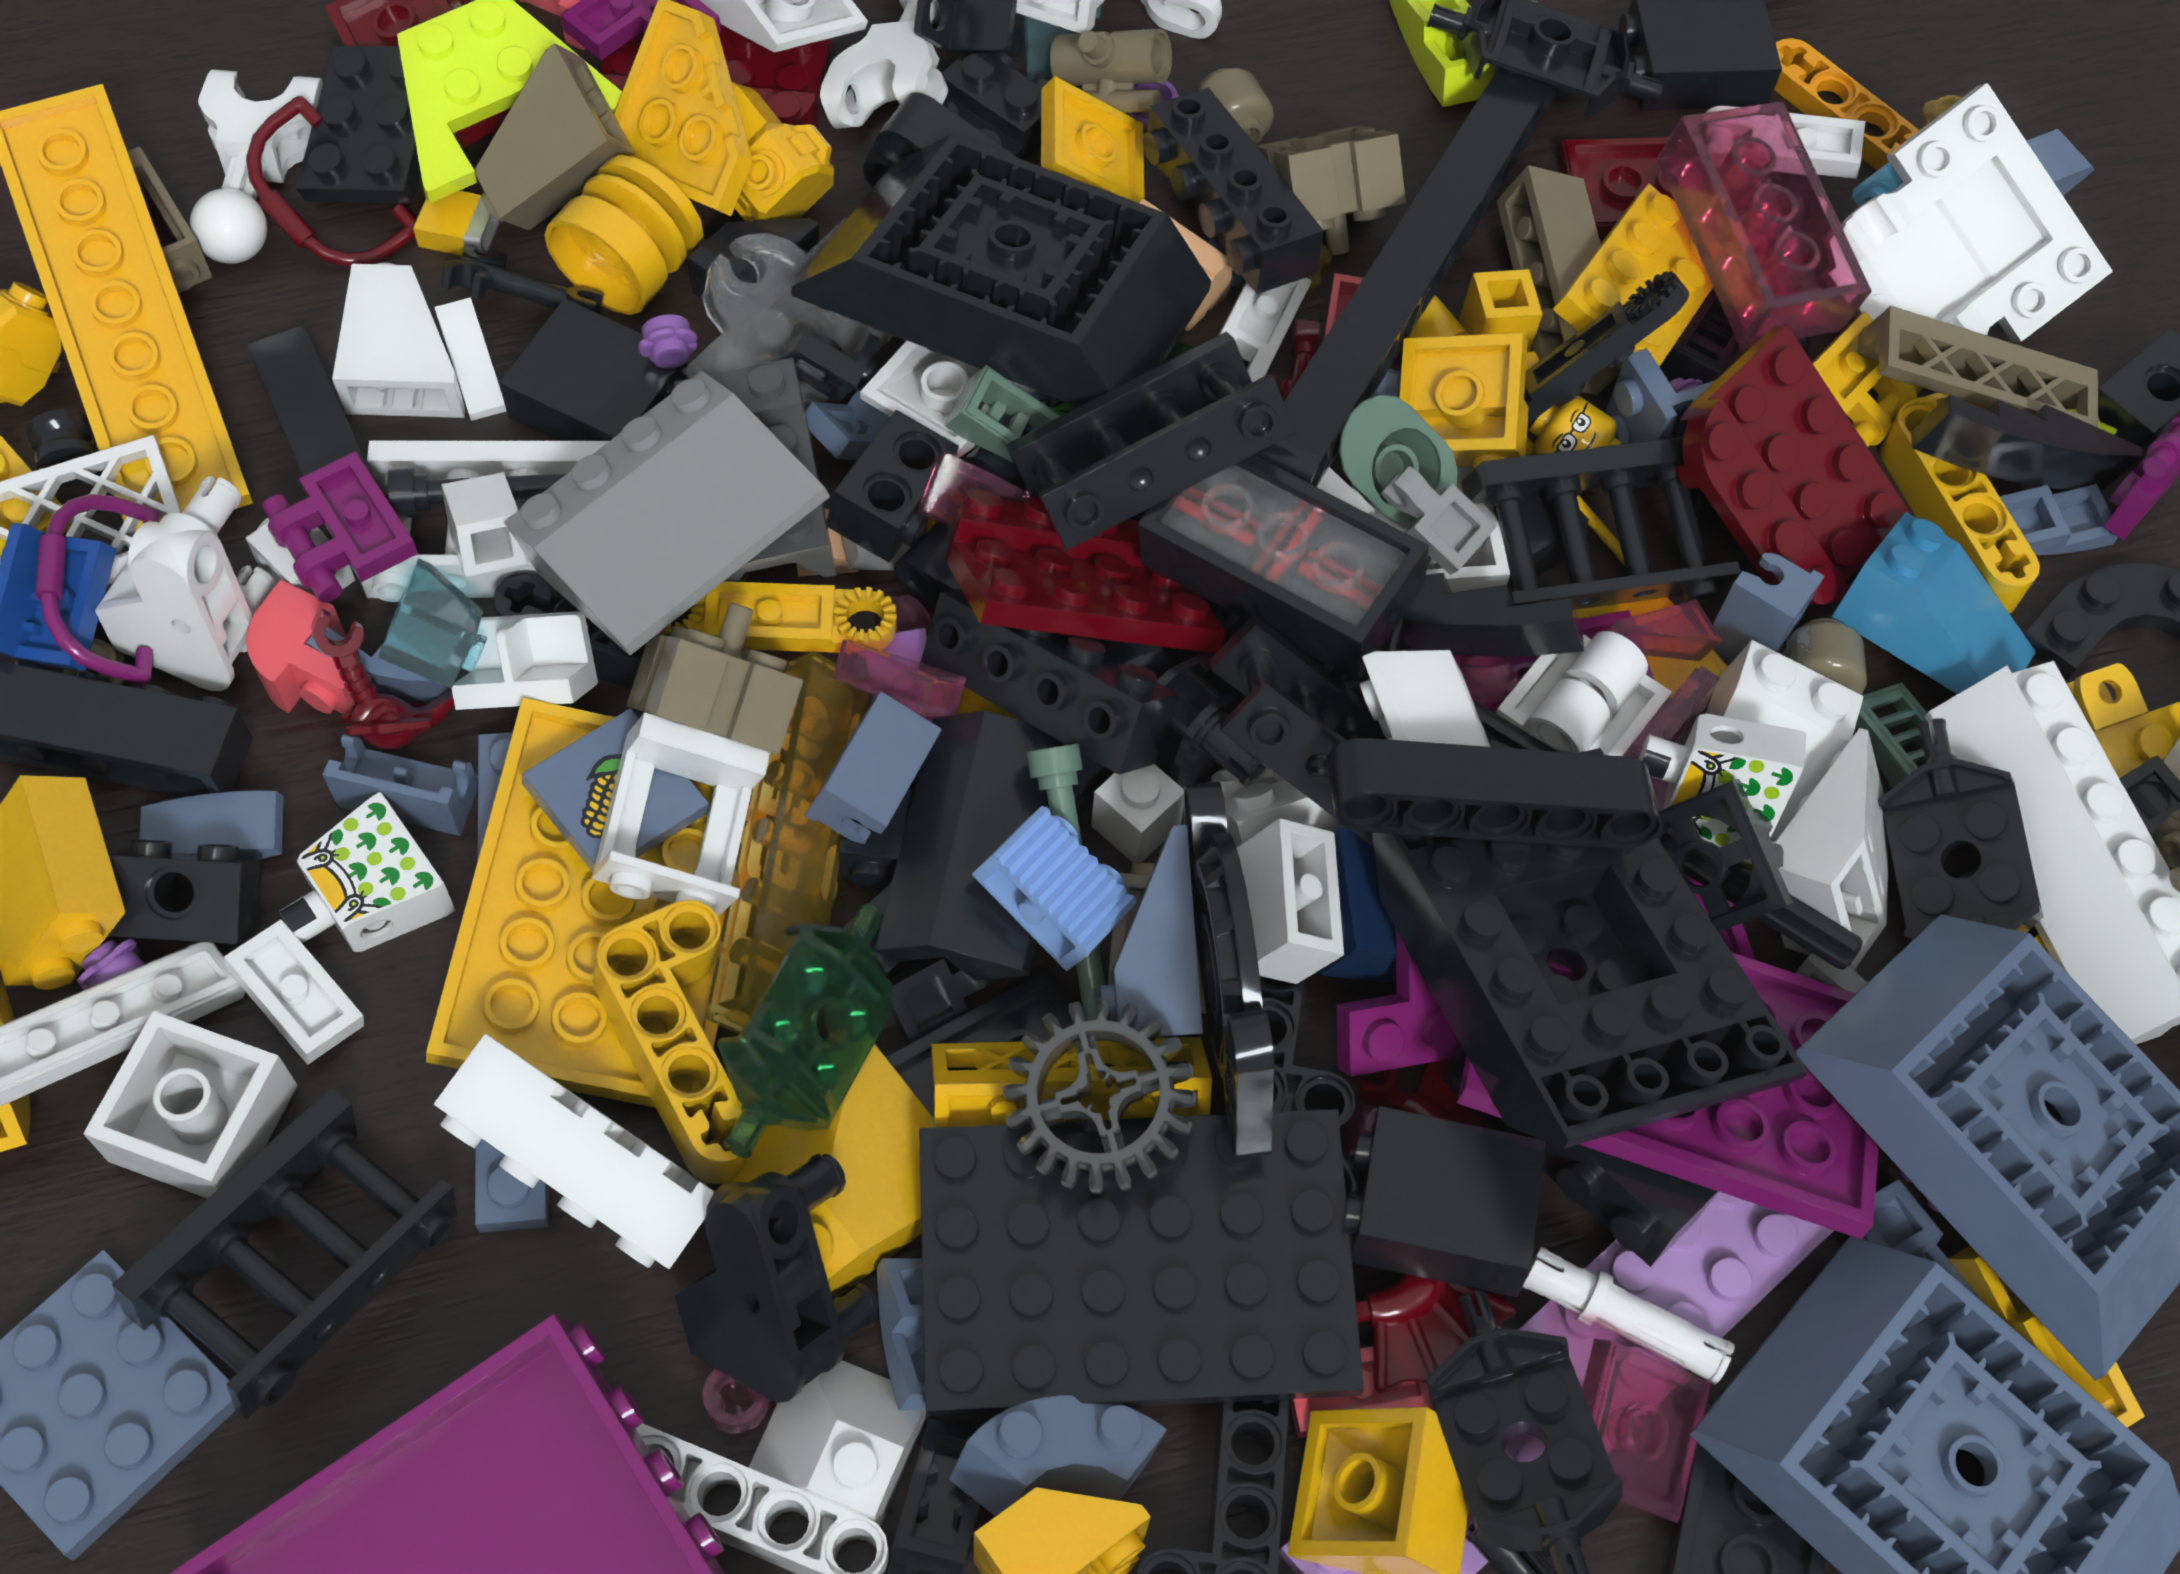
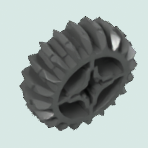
M1098 999L1096 1004V1020L1085 1021L1081 1004L1073 1002L1069 1004V1014L1073 1025L1062 1029L1057 1017L1052 1013H1048L1043 1017V1022L1047 1031L1052 1036L1051 1039L1044 1043L1035 1034L1027 1032L1022 1037L1023 1044L1036 1057L1033 1062L1020 1057H1012L1008 1063V1067L1012 1072L1027 1079L1026 1084H1009L1003 1087V1096L1006 1100L1025 1102L1026 1106L1006 1115V1122L1011 1129L1032 1126L1033 1130L1019 1140L1017 1147L1023 1155L1032 1153L1041 1146L1047 1149L1036 1165V1169L1042 1175L1046 1176L1052 1172L1059 1161L1066 1163L1061 1177L1063 1187L1073 1189L1078 1181L1080 1171L1086 1170L1090 1171L1088 1182L1091 1193L1101 1194L1104 1188V1172L1115 1171L1116 1182L1120 1190L1126 1191L1132 1187L1131 1178L1126 1167L1138 1163L1143 1175L1148 1179H1153L1158 1175V1171L1154 1162L1148 1156L1151 1151L1156 1149L1165 1158L1174 1160L1179 1154L1178 1148L1172 1141L1164 1137L1167 1130L1182 1135L1190 1134L1192 1123L1185 1117L1173 1114L1174 1107L1189 1108L1195 1106L1197 1096L1195 1092L1190 1090L1174 1089V1084L1187 1081L1193 1077V1068L1190 1063L1168 1065L1167 1061L1175 1057L1182 1050V1044L1177 1037L1167 1039L1158 1046L1153 1043L1163 1028V1023L1158 1017L1154 1016L1149 1019L1142 1029L1138 1031L1134 1029L1138 1017L1136 1005L1128 1003L1122 1010L1119 1022L1110 1021L1111 1008L1109 1000ZM1096 1041H1112L1132 1048L1144 1057L1152 1067V1070L1137 1073L1136 1070L1117 1072L1109 1069L1100 1057ZM1075 1047L1079 1061L1077 1079L1070 1087L1055 1092L1054 1098L1042 1101L1043 1087L1049 1071L1061 1056ZM1091 1063L1095 1065L1099 1080L1105 1079L1107 1089L1115 1084L1120 1090V1093L1114 1094L1109 1098L1111 1109L1108 1110L1112 1125L1110 1130H1106L1101 1113H1095L1092 1103L1086 1109L1080 1104L1082 1098L1091 1094L1090 1083L1093 1082L1089 1070V1064ZM1160 1090L1159 1104L1153 1121L1136 1141L1125 1147L1120 1124L1123 1111L1130 1104L1144 1099L1145 1094ZM1062 1118L1065 1122L1074 1119H1083L1091 1122L1099 1132L1105 1153L1083 1152L1068 1146L1050 1131L1046 1123Z

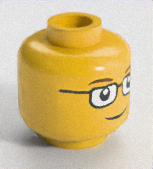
M1576 396L1570 402L1559 405V407L1557 405L1552 406L1537 417L1529 428L1530 432L1538 436L1532 448L1533 455L1621 444V441L1615 438L1617 433L1616 421L1581 396Z

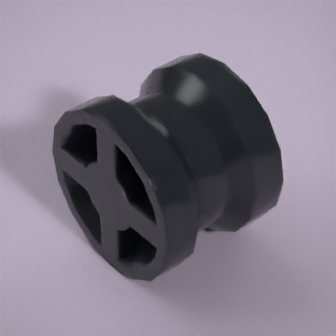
M58 409L44 412L33 418L28 424L27 436L32 449L36 451L33 459L35 471L97 452L95 447L90 444L93 432L86 416L77 411ZM74 479L61 485H72L83 481Z

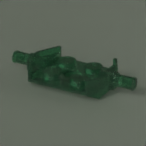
M869 904L860 905L847 931L839 927L813 923L786 927L784 933L788 937L797 936L740 1035L720 1038L717 1043L737 1099L742 1103V1113L729 1136L724 1140V1146L731 1148V1153L742 1158L751 1157L753 1149L768 1125H779L801 1131L828 1129L892 1013L893 984L874 960L876 952L869 946L882 924L884 916L883 913L878 914L880 911L878 908ZM820 1009L826 1014L825 1025L828 1032L826 1041L821 1038L817 1028V1016Z

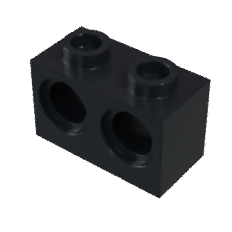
M895 410L834 491L827 518L828 528L889 563L903 543L913 547L928 523L929 515L926 514V511L931 504L935 502L942 506L952 493L959 478V474L952 470L959 445L902 412Z

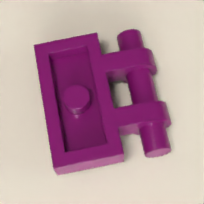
M2180 413L2170 422L2168 433L2161 434L2148 447L2146 456L2135 471L2130 472L2109 499L2118 508L2104 525V528L2122 540L2126 539L2180 475Z
M356 451L299 478L302 489L307 497L306 499L290 506L285 496L278 494L266 499L262 505V509L269 518L268 531L280 547L287 548L295 560L293 571L304 587L312 588L318 599L324 603L335 600L342 593V587L335 577L337 570L350 565L360 582H363L418 554L412 537ZM324 524L333 539L316 547L309 534L312 529Z

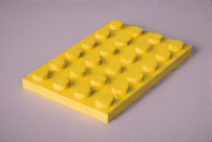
M522 697L429 1039L426 1063L459 1069L483 1035L487 1034L569 1091L655 1107L596 994L593 978L597 947L606 933L673 903L652 896L646 899L626 898L612 892L609 888L610 884L592 879L593 872L522 785V773L615 717ZM689 779L709 803L707 814L638 858L693 874L698 862L714 786ZM759 783L751 792L731 886L740 888L739 894L745 897L749 880L744 874L743 864L749 833L754 824L762 823L763 818L762 814L754 811ZM736 901L718 916L721 925L720 937L714 964L709 972L700 979L680 987L712 1048H714L721 1011L717 1013L715 1009L725 957L728 955L733 959L734 954L727 947ZM682 933L671 938L675 944L682 948L693 949L703 945L702 941L692 934ZM622 959L609 965L614 972L624 976L636 975L642 971L641 967L631 960ZM651 1016L639 1022L644 1030L652 1034H664L673 1029L672 1025L662 1017ZM681 1074L670 1079L672 1086L682 1093L692 1094L704 1088L702 1082L693 1075Z

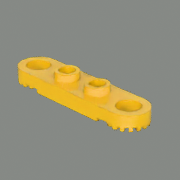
M723 581L689 608L691 613L688 615V620L686 618L683 619L682 624L675 622L677 627L687 630L690 628L718 637L729 604L735 603L748 607L754 613L742 647L747 650L869 654L886 648L893 641L897 632L896 607L889 595L886 597L883 591L878 589L876 592L871 587H866V590H861L860 587L854 589H835V585ZM860 611H871L882 618L880 627L877 625L874 631L868 629L867 633H864V629H860V632H858L855 626L851 628L850 622L847 621L853 614ZM669 624L658 634L670 636L672 624Z

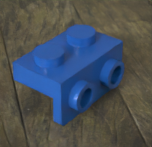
M12 523L0 559V654L16 660H28L40 665L85 672V666L77 663L57 645L44 622L41 600L35 596L39 537L46 533L27 524ZM64 536L67 544L63 598L58 601L60 616L70 634L90 651L99 619L95 609L105 596L117 548L102 541Z

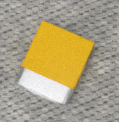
M457 191L433 203H429L426 198L413 230L418 247L462 256L463 248L466 245L472 244L478 246V253L487 254L500 221L489 213L481 199V195Z

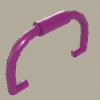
M88 494L68 500L51 516L46 534L39 537L35 596L41 600L44 622L57 645L77 663L103 675L138 684H147L152 676L153 650L151 648L138 647L136 649L135 666L109 660L88 651L68 631L60 616L58 601L62 600L64 589L67 540L63 534L66 525L77 514L90 510H101L143 521V523L149 521L159 523V512L154 508L114 496Z

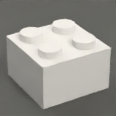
M153 1010L83 1134L108 1162L208 1199L265 1148L298 1085L278 1055Z

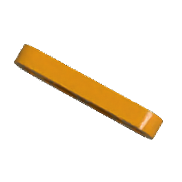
M1794 38L1781 39L1775 42L1782 66L1781 74L1774 89L1777 93L1805 115L1865 121V123L1875 124L1884 132L1883 136L1874 137L1864 133L1861 159L1876 171L1889 163L1886 157L1888 154L1920 131L1806 42ZM1818 92H1834L1841 97L1843 103H1827L1818 96Z

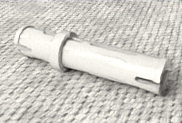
M1541 1245L1537 1247L1533 1253L1531 1271L1523 1288L1545 1296L1575 1312V1320L1588 1327L1594 1322L1671 1362L1677 1363L1707 1379L1708 1382L1714 1385L1720 1381L1731 1361V1357L1726 1354L1731 1355L1734 1352V1343L1709 1333L1689 1321L1613 1284L1614 1277L1600 1269L1597 1271V1274H1594L1562 1259V1257L1548 1251Z

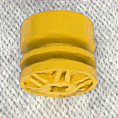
M617 155L609 158L599 168L597 176L590 178L586 182L581 196L571 199L551 220L544 236L550 255L561 272L574 286L599 290L605 293L603 307L613 312L632 315L641 312L664 286L668 274L677 271L682 266L685 258L692 253V250L702 240L704 234L701 219L692 202L675 182L656 167L636 157Z

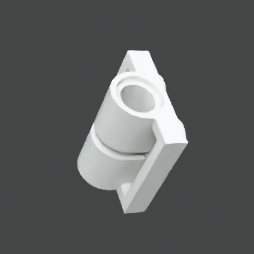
M1601 631L1592 639L1583 634L1584 652L1540 655L1496 711V714L1558 752L1580 753L1601 748L1604 755L1626 757L1665 707L1672 691L1646 675L1648 670L1647 660L1642 651L1632 641L1615 632Z

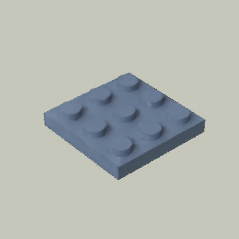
M104 1249L0 1340V1485L63 1555L72 1561L78 1558L236 1411L226 1385L229 1382L228 1378L169 1317L163 1318L160 1316L143 1331L124 1314L112 1284L125 1271Z

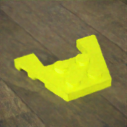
M475 0L397 34L422 183L428 202L433 203L477 183L475 171L453 133L510 109L545 50L554 43L578 55L513 0ZM586 62L614 114L622 91Z

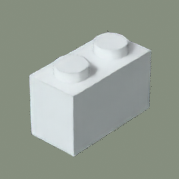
M1279 818L1238 846L1237 851L1245 879L1252 917L1259 975L1298 984L1344 956L1334 832Z

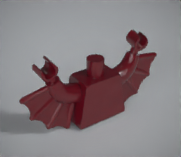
M1454 1058L1427 1063L1416 1093L1413 1092L1410 1096L1398 1088L1396 1069L1372 1073L1374 1079L1381 1084L1380 1086L1370 1085L1365 1080L1357 1078L1361 1102L1369 1111L1377 1112L1378 1107L1382 1106L1497 1130L1476 1110L1457 1104L1458 1097L1455 1092L1442 1081ZM1400 1273L1397 1281L1392 1286L1366 1293L1363 1300L1356 1301L1358 1323L1368 1322L1369 1326L1373 1327V1380L1376 1392L1384 1393L1388 1388L1407 1381L1427 1383L1426 1378L1469 1339L1470 1332L1462 1310L1458 1305V1299L1463 1294L1469 1292L1476 1313L1480 1316L1474 1297V1290L1479 1289ZM1486 1291L1498 1326L1508 1318L1515 1316V1307L1505 1302L1508 1295Z

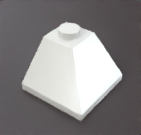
M842 1360L829 1372H822L806 1384L802 1391L790 1401L777 1403L749 1468L864 1515L881 1527L927 1419L926 1409L899 1410L890 1379Z

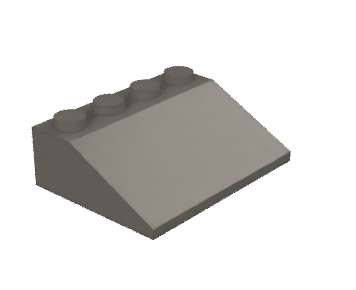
M701 370L691 379L678 384L668 397L643 416L630 421L621 433L595 453L579 460L569 473L543 493L527 500L521 510L506 520L504 524L537 573L626 653L632 655L827 500L830 495L819 480L734 393Z

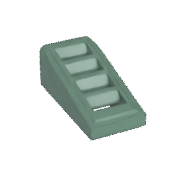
M985 365L965 384L944 426L960 437L1013 462L1005 445L1019 438L1026 424L1037 429L1061 415ZM981 401L990 405L986 414L978 409ZM1003 413L1013 416L1007 428L999 423Z
M1902 682L1862 695L1864 697L1856 723L1858 729L1868 730L1875 760L1891 788L1918 768L1917 763L1925 760L1920 730L1917 725L1926 721L1925 716L1927 712ZM1893 704L1897 712L1878 718L1872 710ZM1904 723L1908 731L1893 736L1888 731V728ZM1915 742L1918 750L1906 753L1902 746Z

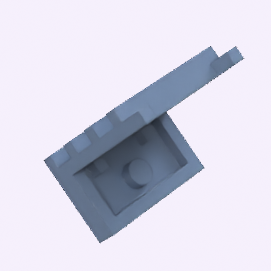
M1647 348L1633 352L1623 362L1605 412L1616 421L1617 433L1615 438L1620 440V445L1684 437L1687 424L1682 423L1680 419L1687 408L1716 380L1676 393ZM1651 482L1638 483L1637 487L1639 489L1647 487Z

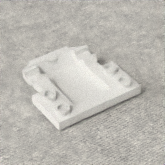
M1985 83L1975 87L1886 156L1903 181V184L1889 194H1880L1864 203L1835 229L1830 237V245L1836 267L1826 274L1852 310L1855 319L1865 311L1875 320L1889 306H1894L1984 335H1988L1989 327L1998 321L2011 342H2022L2113 271L1989 84Z

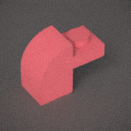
M280 579L252 616L246 635L248 655L268 696L279 708L287 713L291 711L301 697L313 708L326 714H331L333 710L342 714L353 712L358 702H354L351 698V692L347 691L344 685L345 681L341 680L339 676L340 670L336 669L333 659L308 646L306 643L312 636V621L321 609L330 612L331 620L328 627L343 638L346 637L334 606L328 602H321L318 597Z

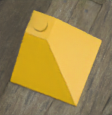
M860 1027L748 1113L753 1127V1136L746 1162L738 1175L728 1182L721 1183V1185L729 1182L748 1183L762 1173L771 1171L786 1176L818 1153L821 1156L829 1154L838 1161L845 1174L846 1184L844 1190L836 1197L829 1198L809 1212L832 1298L842 1292L850 1283L855 1282V1285L877 1269L882 1258H891L922 1233L919 1128H934V1118L863 1028ZM714 1139V1140H712L710 1143H708L706 1146H708V1145H710V1144H713V1143H718V1142ZM730 1140L725 1143H718L724 1151L730 1149Z

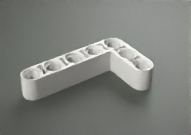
M643 1423L636 1428L650 1453L661 1448L669 1459L674 1462V1466L684 1483V1486L675 1492L690 1518L700 1512L707 1519L720 1542L796 1574H887L890 1557L886 1535L879 1524L870 1518ZM730 1484L741 1490L740 1502L730 1513L714 1516L703 1510L704 1498L715 1486ZM798 1512L808 1519L809 1524L806 1533L795 1543L780 1544L769 1537L772 1522L782 1513ZM855 1539L866 1540L874 1546L877 1551L875 1560L863 1572H845L835 1562L837 1552L848 1541Z

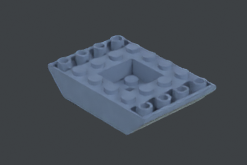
M1941 914L1795 1051L1809 1071L2095 1381L2106 1375L2180 1283V1091L2030 933ZM2048 1110L2052 1113V1115H2053L2059 1122H2057V1121L2049 1114Z
M1853 1236L1849 1237L1837 1250L1689 1434L1842 1574H2164L2180 1550V1496L2169 1463L1937 1262ZM1958 1449L1972 1453L1980 1461L1984 1470L1982 1486L1972 1485L1960 1475L1956 1466V1453Z

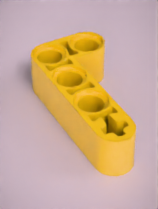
M1937 392L1911 400L1902 406L1891 425L1889 434L1881 443L1880 455L1882 461L1918 519H1926L1937 524L1946 536L1962 546L2010 614L2015 610L2039 574L2040 564L2037 556L1986 474L1964 469L1912 449L1911 431L1948 395ZM1966 401L1984 410L1988 409V407Z
M688 899L670 904L606 933L597 947L593 984L599 1000L687 1168L694 1177L705 1183L721 1184L732 1180L743 1168L752 1143L753 1127L743 1104L680 988L700 979L709 972L714 964L721 930L718 915L710 906L701 901ZM682 933L692 934L698 937L703 945L693 949L682 948L675 944L671 938ZM622 959L631 960L637 963L642 971L636 975L624 976L614 972L609 965ZM651 1016L662 1017L672 1025L673 1029L664 1034H652L644 1030L639 1022ZM681 1074L693 1075L702 1082L704 1088L692 1094L682 1093L672 1086L670 1079ZM712 1111L710 1121L708 1122L706 1116ZM709 1129L718 1143H725L730 1140L731 1146L728 1151H724L718 1143L706 1146L705 1143Z

